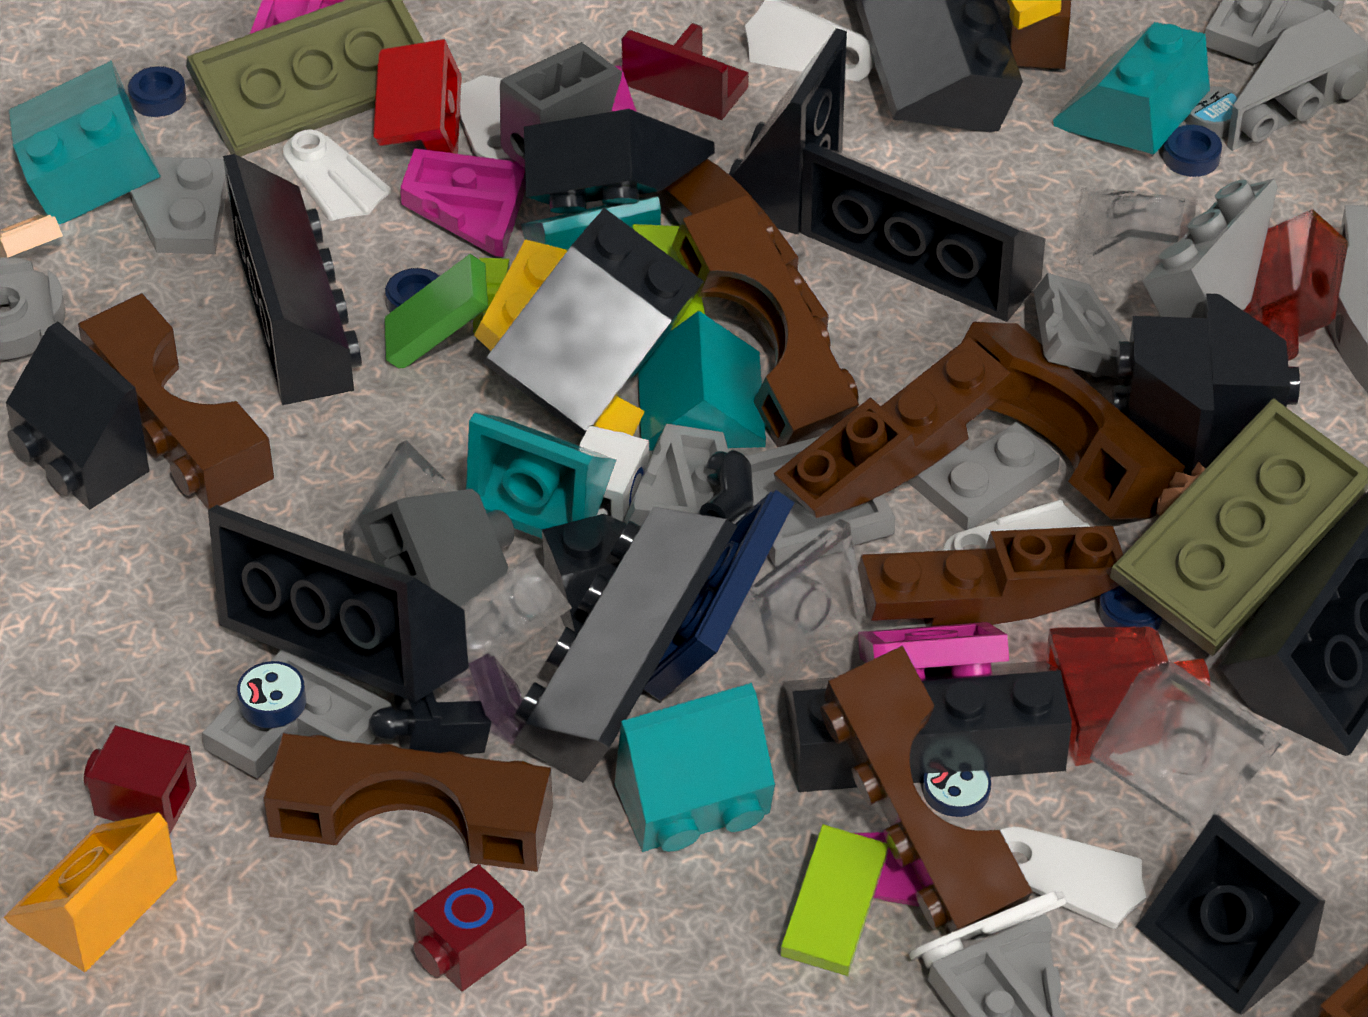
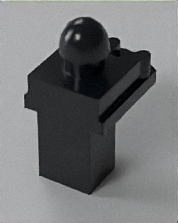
M433 691L417 702L394 695L397 710H394L391 706L376 710L369 719V729L379 739L393 740L394 737H398L403 749L435 753H485L492 725L484 701L437 702Z

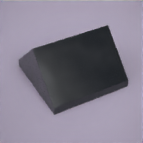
M1213 814L1136 927L1239 1014H1244L1313 957L1326 900L1223 817Z

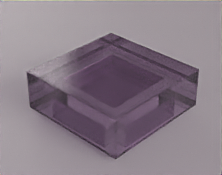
M487 653L468 663L486 716L510 744H515L513 742L524 722L514 717V714L521 704L523 697L514 679L494 656Z

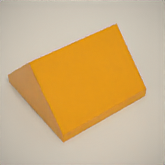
M158 812L97 825L4 916L5 920L75 967L86 972L178 879L167 822Z

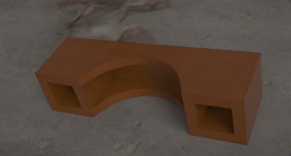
M748 194L683 218L672 247L682 266L704 281L697 292L698 296L723 298L741 304L763 322L771 335L775 347V368L765 377L753 402L777 448L822 436L859 406L858 389L850 372L845 368L840 369L830 350V336L824 322L820 317L812 316L802 297L803 288L797 271L791 264H785L775 246V234L770 220L763 212H757Z
M143 293L78 323L81 341L135 386L146 449L154 458L163 455L168 461L172 476L183 494L189 496L195 493L209 510L216 505L221 506L274 479L269 437L237 401L200 404L180 399L164 389L167 381L179 369L174 331L172 326Z
M973 322L962 342L970 337L1011 372L1013 388L986 409L1010 416L1030 426L1060 448L1069 458L1074 468V472L1068 482L1110 519H1144L1157 515L1159 496L1162 495L1163 489H1169L1170 481L1173 479L1175 472L1182 473L1185 466L1068 366L1048 362L1044 356L1043 345L1018 323Z
M903 645L829 680L824 695L827 704L820 707L823 721L837 744L844 741L848 743L858 763L857 766L852 767L855 783L867 804L872 805L878 802L890 826L883 830L886 842L897 863L901 867L910 864L922 886V889L916 891V898L929 925L934 930L943 926L948 935L1027 902L1033 891L1001 831L970 830L953 825L936 815L925 804L916 790L910 770V749L916 736L929 722L935 706Z
M283 733L264 795L269 836L336 846L353 827L372 816L397 810L418 811L433 815L449 824L462 838L470 863L538 872L553 809L551 767L532 765L519 760L505 762L466 757L456 752L435 753L403 749L385 743L372 745L333 740L322 735L301 736Z

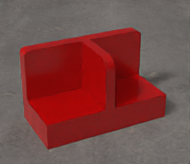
M445 39L386 48L379 52L374 138L379 146L422 140L426 150L458 154L462 74Z

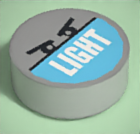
M1210 86V91L1185 118L1186 125L1206 127L1215 132L1220 139L1228 137L1233 105L1239 95L1224 87Z

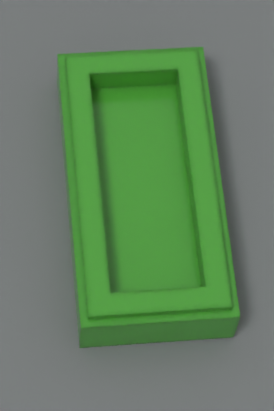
M472 254L467 255L386 315V360L399 369L405 368L488 308L485 263Z

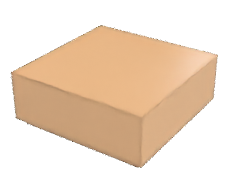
M36 215L0 229V257L8 258L63 236L56 217Z

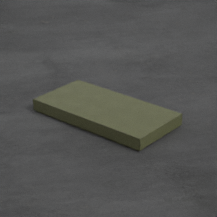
M345 0L187 56L186 67L230 154L242 157L288 140L300 131L315 130L375 108L379 52L386 48L423 43L424 40L403 0Z
M1273 398L1112 566L1110 578L1203 650L1214 656L1368 490V467Z

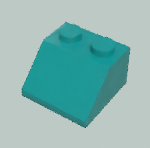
M1153 22L1107 58L1053 118V125L1066 132L1155 154L1210 91L1206 34L1180 28L1174 24Z
M752 683L621 721L615 786L642 852L658 847L667 852L681 850L696 842L701 834L724 827L729 832L743 831L755 826L766 814H770L775 780L758 698Z

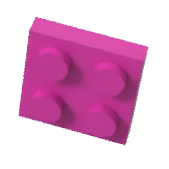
M988 622L858 632L861 660L867 663L903 645L920 679L925 678V668L942 666L943 669H951L952 676H979L992 673L991 663L1009 661L1008 634Z

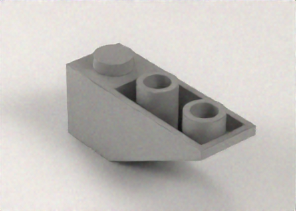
M1326 10L1285 29L1233 105L1227 147L1234 151L1253 141L1261 142L1267 139L1274 131L1297 120H1308L1324 107L1341 99L1349 100L1357 96L1366 88L1368 80V42L1330 10Z
M1243 179L1226 185L1215 194L1216 202L1207 212L1198 215L1187 224L1189 231L1183 238L1160 253V262L1146 276L1143 283L1161 317L1203 318L1206 293L1220 294L1242 310L1251 302L1278 188L1274 179L1250 185L1247 180Z

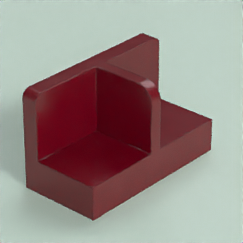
M691 23L674 45L633 30H628L621 39L622 71L630 88L723 120L749 87V72L703 56V28L701 25Z

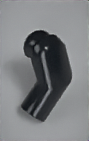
M731 450L728 453L718 451L713 453L708 459L706 468L715 470L707 478L713 485L721 486V491L701 506L699 514L734 522L748 511L754 503L751 463L744 454L736 450Z

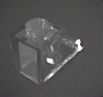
M531 555L461 606L465 610L469 669L440 686L447 696H453L572 608L534 555Z

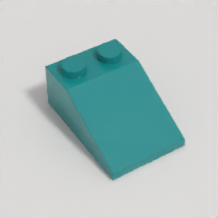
M112 60L9 109L13 146L26 181L46 214L55 216L58 225L66 223L161 177Z

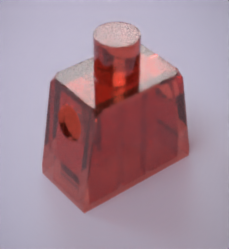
M1314 209L1268 228L1252 299L1243 310L1286 340L1288 361L1293 360L1299 353V337L1329 325L1335 318L1348 249V241Z
M1059 627L1049 629L1046 662L1061 670L1072 721L1069 747L1075 766L1087 765L1173 739L1176 736L1181 701L1208 698L1210 695V677L1204 659L1199 658L1169 663L1159 632L1151 627Z

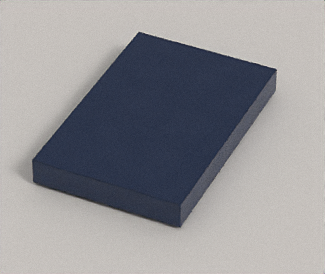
M777 490L773 493L770 491L735 523L737 525L735 532L646 684L645 691L661 701L718 652L795 502Z

